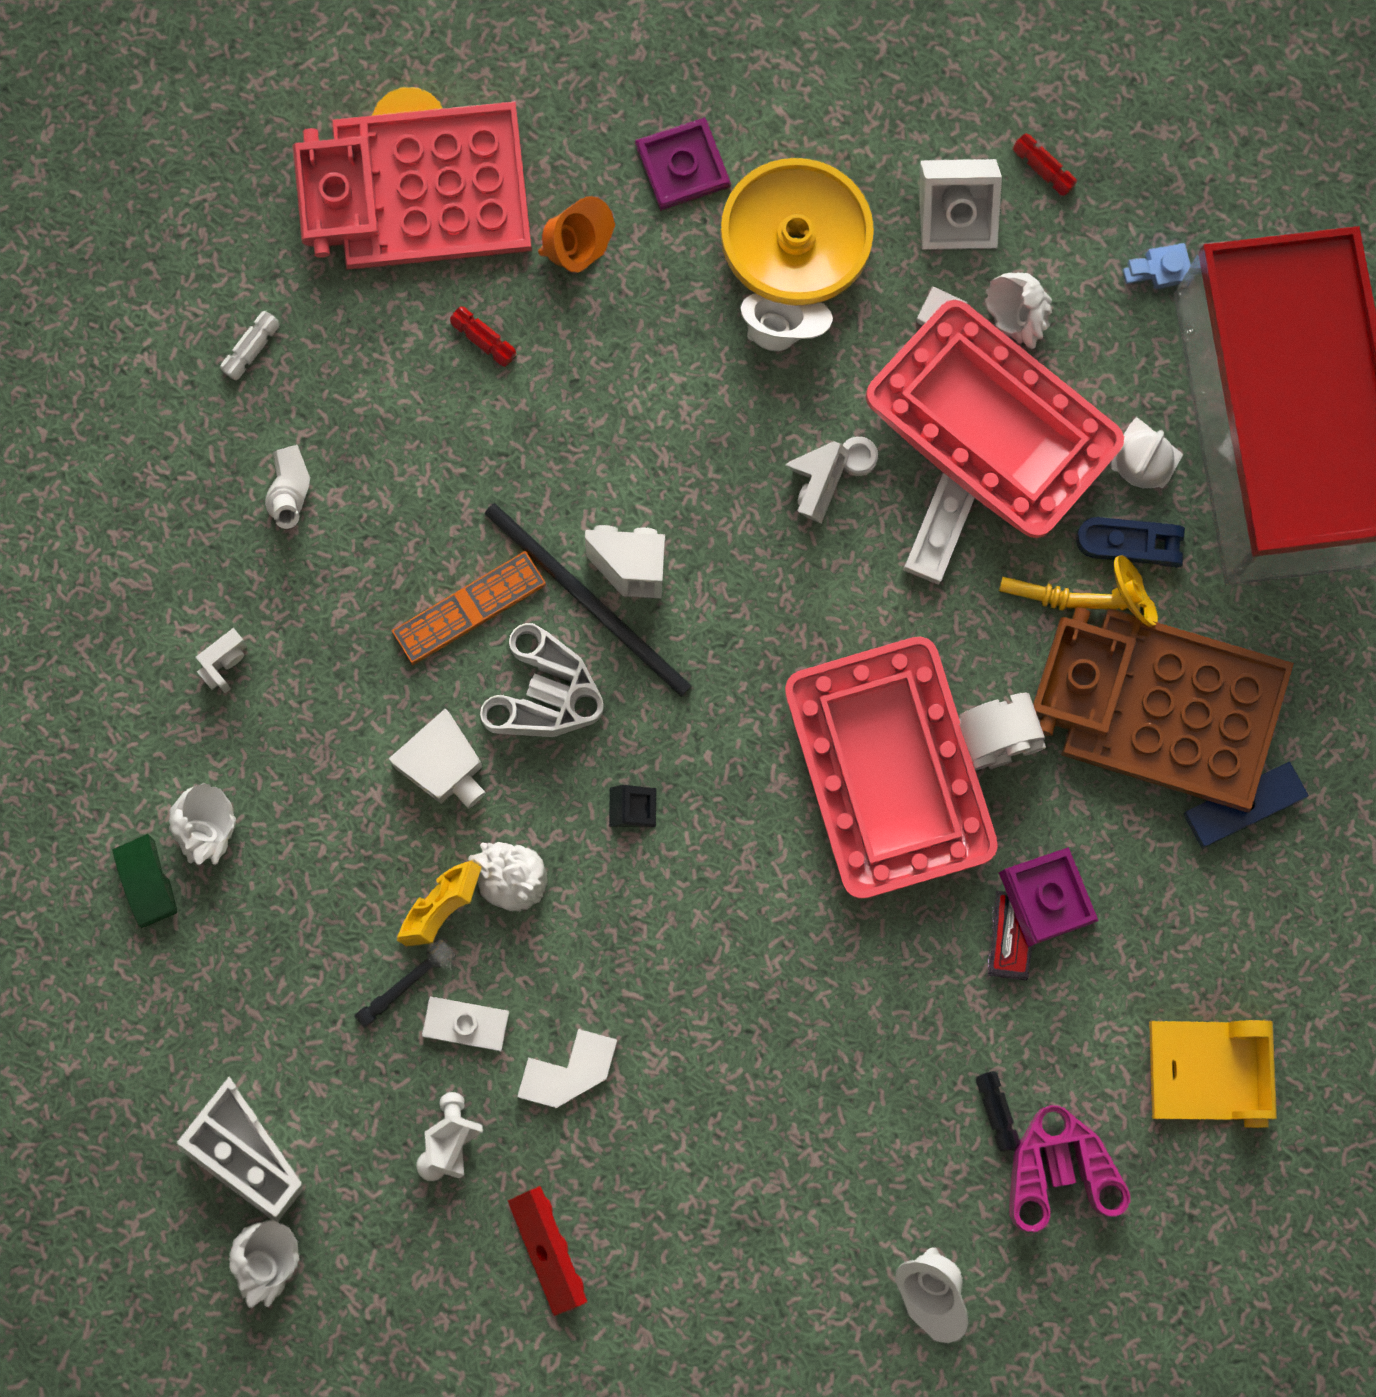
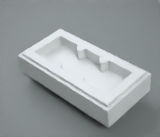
M430 996L422 1037L502 1052L509 1011Z

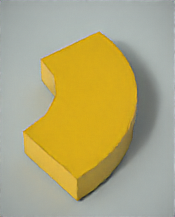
M468 861L454 866L436 879L438 885L425 900L419 897L409 911L400 928L397 941L405 946L433 943L439 928L447 917L459 907L471 902L481 866L473 861Z

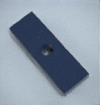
M1289 761L1261 775L1249 813L1206 801L1186 811L1183 815L1199 845L1204 849L1305 800L1309 795Z

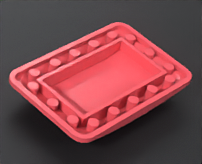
M950 300L941 305L871 381L866 390V401L869 407L903 439L987 508L1023 534L1033 538L1044 537L1050 533L1124 445L1123 432L1112 420L971 306L960 300Z
M921 636L912 637L803 669L790 676L785 686L787 702L839 874L847 893L858 899H867L983 865L994 857L998 847L997 837L973 761L959 725L960 720L941 659L933 642Z

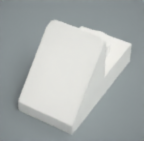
M833 441L786 464L793 472L810 478L809 484H804L798 496V505H800L798 512L806 518L819 523L823 521L850 454V451L842 444Z

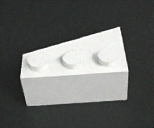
M228 1077L178 1140L177 1145L182 1153L271 1220L279 1222L303 1191L302 1183L262 1127L252 1109L243 1099L231 1078Z

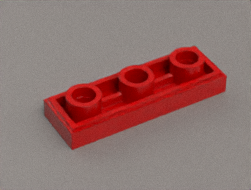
M541 1186L507 1200L553 1316L587 1303L583 1281L574 1269L568 1254V1244L559 1232L552 1215L551 1202L545 1197Z

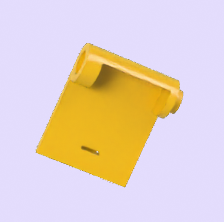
M1273 1021L1149 1022L1152 1119L1244 1120V1128H1269V1120L1277 1119ZM1172 1062L1174 1063V1079H1173V1064H1172Z

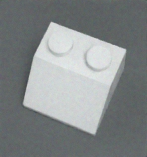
M996 159L920 161L919 201L922 249L997 248L1002 176Z

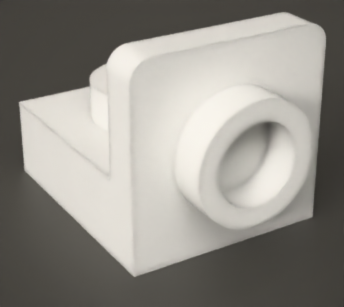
M234 628L196 656L203 666L197 672L211 690L216 686H219L224 693L231 689L217 670L222 666L225 669L235 666L244 657L242 651L248 647Z

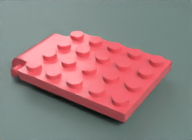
M516 102L333 119L332 140L319 141L318 130L309 128L303 130L304 142L293 145L301 239L304 245L314 247L315 257H328L330 255L329 246L344 244L346 270L532 251Z

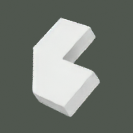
M578 1029L568 1068L528 1058L517 1097L558 1108L607 1080L617 1039Z

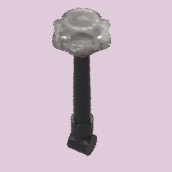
M442 937L436 942L433 940V943L427 944V959L382 996L376 997L369 1007L365 1006L354 1015L364 1029L377 1019L376 1016L378 1014L384 1013L393 1001L401 996L433 966L448 970L455 968L452 959L457 955Z

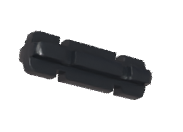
M990 1071L977 1076L976 1083L979 1092L984 1094L985 1098L982 1101L992 1130L996 1129L997 1135L994 1137L1000 1151H1007L1018 1147L1020 1139L1017 1130L1012 1128L1011 1124L1014 1121L1004 1092L1000 1093L999 1087L1002 1085L998 1073Z

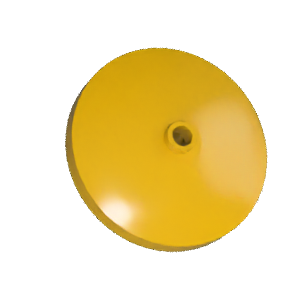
M787 158L772 161L747 174L729 195L721 222L723 253L735 276L757 295L785 305L816 304L831 299L846 290L862 273L870 255L874 234L871 210L857 185L836 168L819 161L804 158ZM796 235L799 236L801 239L792 238L791 236Z

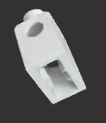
M446 708L389 758L396 770L441 804L454 793L469 809L486 793L472 778L482 768L481 761Z

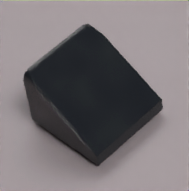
M631 785L611 787L609 827H656V788Z

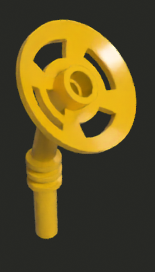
M1119 555L1114 559V575L1117 588L1112 590V594L1070 593L1069 588L1061 591V586H1056L1053 589L1052 584L1049 583L1045 587L1004 576L999 588L1000 592L1041 601L1042 606L1045 607L1048 604L1053 609L1059 606L1061 611H1064L1065 608L1078 607L1084 609H1120L1122 611L1128 608L1138 620L1148 627L1155 626L1156 623L1154 622H1158L1155 604L1144 589L1142 576L1133 563L1124 555ZM1140 607H1143L1144 616L1140 613Z

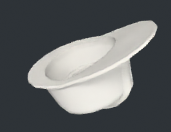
M752 294L743 300L740 308L742 317L748 324V339L754 341L760 347L771 351L786 350L800 339L815 338L823 335L830 329L833 321L831 311L821 302L810 305H785L767 300L757 294Z
M1136 417L1128 426L1124 434V445L1112 460L1111 466L1112 470L1119 472L1122 478L1131 485L1140 488H1163L1169 482L1183 454L1164 438L1163 431L1155 432Z
M930 1248L916 1260L905 1262L898 1267L895 1281L910 1318L933 1340L938 1342L950 1343L958 1341L965 1335L969 1321L967 1310L961 1297L963 1280L961 1272L955 1263L941 1256L936 1248Z

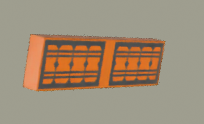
M524 551L393 629L392 633L413 666L545 587L546 582L527 552Z

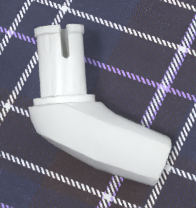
M298 445L273 452L277 477L270 486L265 501L266 509L270 516L277 521L276 524L279 527L285 529L292 528L298 523L299 512L302 509L310 482V476Z

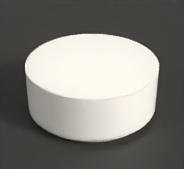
M852 437L843 444L850 451L844 466V470L854 476H864L875 468L878 460V450L871 440L865 437Z

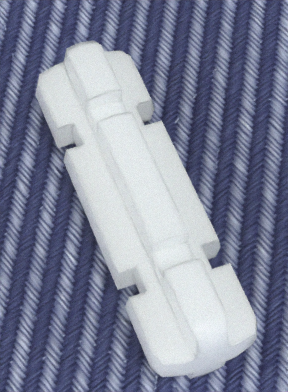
M266 311L261 312L254 321L255 327H249L232 349L233 355H228L220 366L224 374L234 380H238L246 370L244 368L246 363L250 365L268 342L267 336L270 335L272 337L279 328V322Z

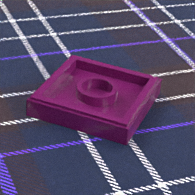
M706 117L635 140L636 149L660 211L731 187V181Z
M1069 847L998 872L1028 947L1099 921Z

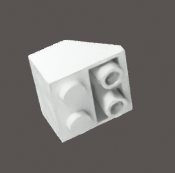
M608 525L595 526L594 530H585L586 557L622 596L662 597L665 534H657V530L652 528H636L634 533L618 532V528Z

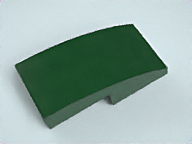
M149 834L112 849L125 895L135 920L141 929L178 913L170 880L162 872L155 840Z

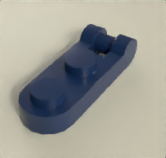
M1093 517L1084 521L1078 529L1076 545L1080 552L1091 558L1114 560L1117 556L1124 555L1131 562L1179 568L1183 566V553L1180 552V541L1184 540L1185 527L1174 524ZM1156 538L1165 540L1164 550L1155 549Z

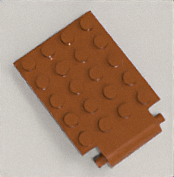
M1076 608L1072 619L1060 618L1033 706L1038 720H1040L1044 735L1052 736L1055 726L1069 730L1061 755L1249 813L1253 805L1294 663L1158 622H1154L1156 623L1155 626L1148 627L1134 615L1114 609L1106 610L1101 628L1087 624L1091 612L1084 608Z

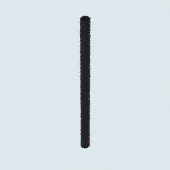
M496 503L489 506L484 514L522 550L526 551L536 563L678 695L682 697L692 687L689 682Z

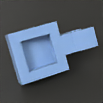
M1185 243L1149 249L1145 254L1146 259L1129 260L1128 268L1123 269L1126 284L1152 279L1154 289L1190 283L1194 279Z

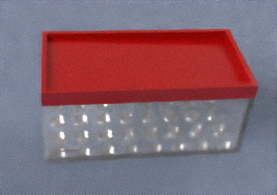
M1360 226L1203 244L1175 291L1174 298L1225 586L1376 567V309Z

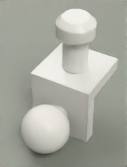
M456 1092L446 1093L440 1098V1109L444 1112L445 1118L425 1131L426 1152L418 1158L417 1171L427 1181H436L443 1177L444 1174L456 1178L464 1176L462 1146L483 1133V1126L481 1124L461 1118V1110L464 1109V1097Z

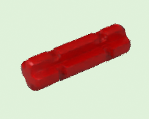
M1025 133L1014 144V152L1022 159L1026 157L1029 160L1027 164L1047 183L1051 181L1054 184L1052 188L1061 196H1065L1072 191L1077 183V179L1068 170L1064 172L1062 170L1063 165L1042 146L1038 148L1036 146L1038 142L1030 134Z
M463 306L459 307L450 317L451 325L459 332L465 331L466 337L486 354H493V359L503 367L509 365L516 356L515 348L507 341L502 342L501 336L479 318L474 319V314Z

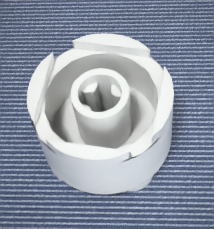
M1029 693L1010 695L1012 700L1010 704H1007V701L999 702L996 699L959 715V725L975 770L988 766L990 769L1003 766L1012 762L1010 756L1020 753L1026 756L1046 748L1044 743L1045 736Z

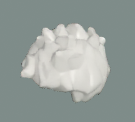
M1006 273L990 281V288L986 291L988 297L985 299L987 311L994 317L995 327L1008 337L1015 339L1018 344L1024 342L1028 348L1034 349L1036 341L1043 339V330H1047L1050 326L1046 316L1052 313L1050 305L1052 299L1043 290L1040 282L1028 273Z
M202 783L183 792L171 807L169 830L174 836V840L179 843L183 855L187 856L189 863L196 862L200 866L205 860L210 858L212 863L216 865L220 857L227 850L228 839L232 838V833L236 826V818L233 814L231 802L223 791L217 787H211L209 784Z
M496 842L495 844L481 843L480 847L483 852L469 856V861H473L481 866L477 880L480 894L492 905L508 911L520 912L522 909L527 910L533 904L541 901L548 879L543 860L536 851L524 848L521 845L513 846L502 842Z
M273 1219L243 1228L239 1236L233 1241L229 1267L231 1273L237 1279L241 1296L246 1298L248 1307L252 1308L262 1300L265 1307H270L274 1299L283 1291L285 1281L291 1278L298 1266V1242L294 1233L288 1226Z

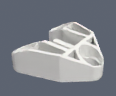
M525 623L515 628L509 639L510 649L515 658L538 667V670L572 683L569 687L534 673L526 695L561 708L560 712L525 699L519 700L504 695H496L486 700L481 707L480 716L484 727L490 732L497 734L555 737L597 722L603 714V700L581 657L550 633L533 623ZM532 634L537 638L538 647L535 651L529 654L518 651L516 641L521 635ZM581 697H591L597 703V710L590 717H581L575 711V703ZM496 705H502L510 712L508 721L500 726L493 725L487 720L488 711Z

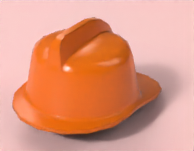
M587 196L575 202L560 215L549 219L543 228V246L538 250L539 255L548 257L551 262L563 266L569 272L578 273L586 269L605 253L615 227L613 214L607 203L598 197Z

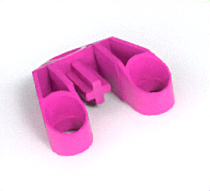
M1058 1105L1044 1107L1035 1114L1020 1140V1145L1014 1151L1009 1214L1013 1224L1025 1232L1042 1230L1050 1219V1206L1046 1192L1048 1187L1039 1150L1041 1147H1044L1052 1187L1076 1183L1068 1142L1073 1141L1081 1181H1084L1087 1197L1092 1208L1104 1216H1118L1123 1214L1130 1204L1129 1190L1100 1137L1069 1111ZM1049 1112L1058 1113L1063 1118L1064 1128L1057 1136L1047 1134L1042 1127V1120ZM1106 1186L1116 1187L1121 1194L1120 1205L1113 1210L1104 1208L1099 1200L1100 1192ZM1028 1201L1037 1203L1042 1211L1040 1221L1032 1226L1025 1224L1021 1220L1019 1213L1021 1206Z

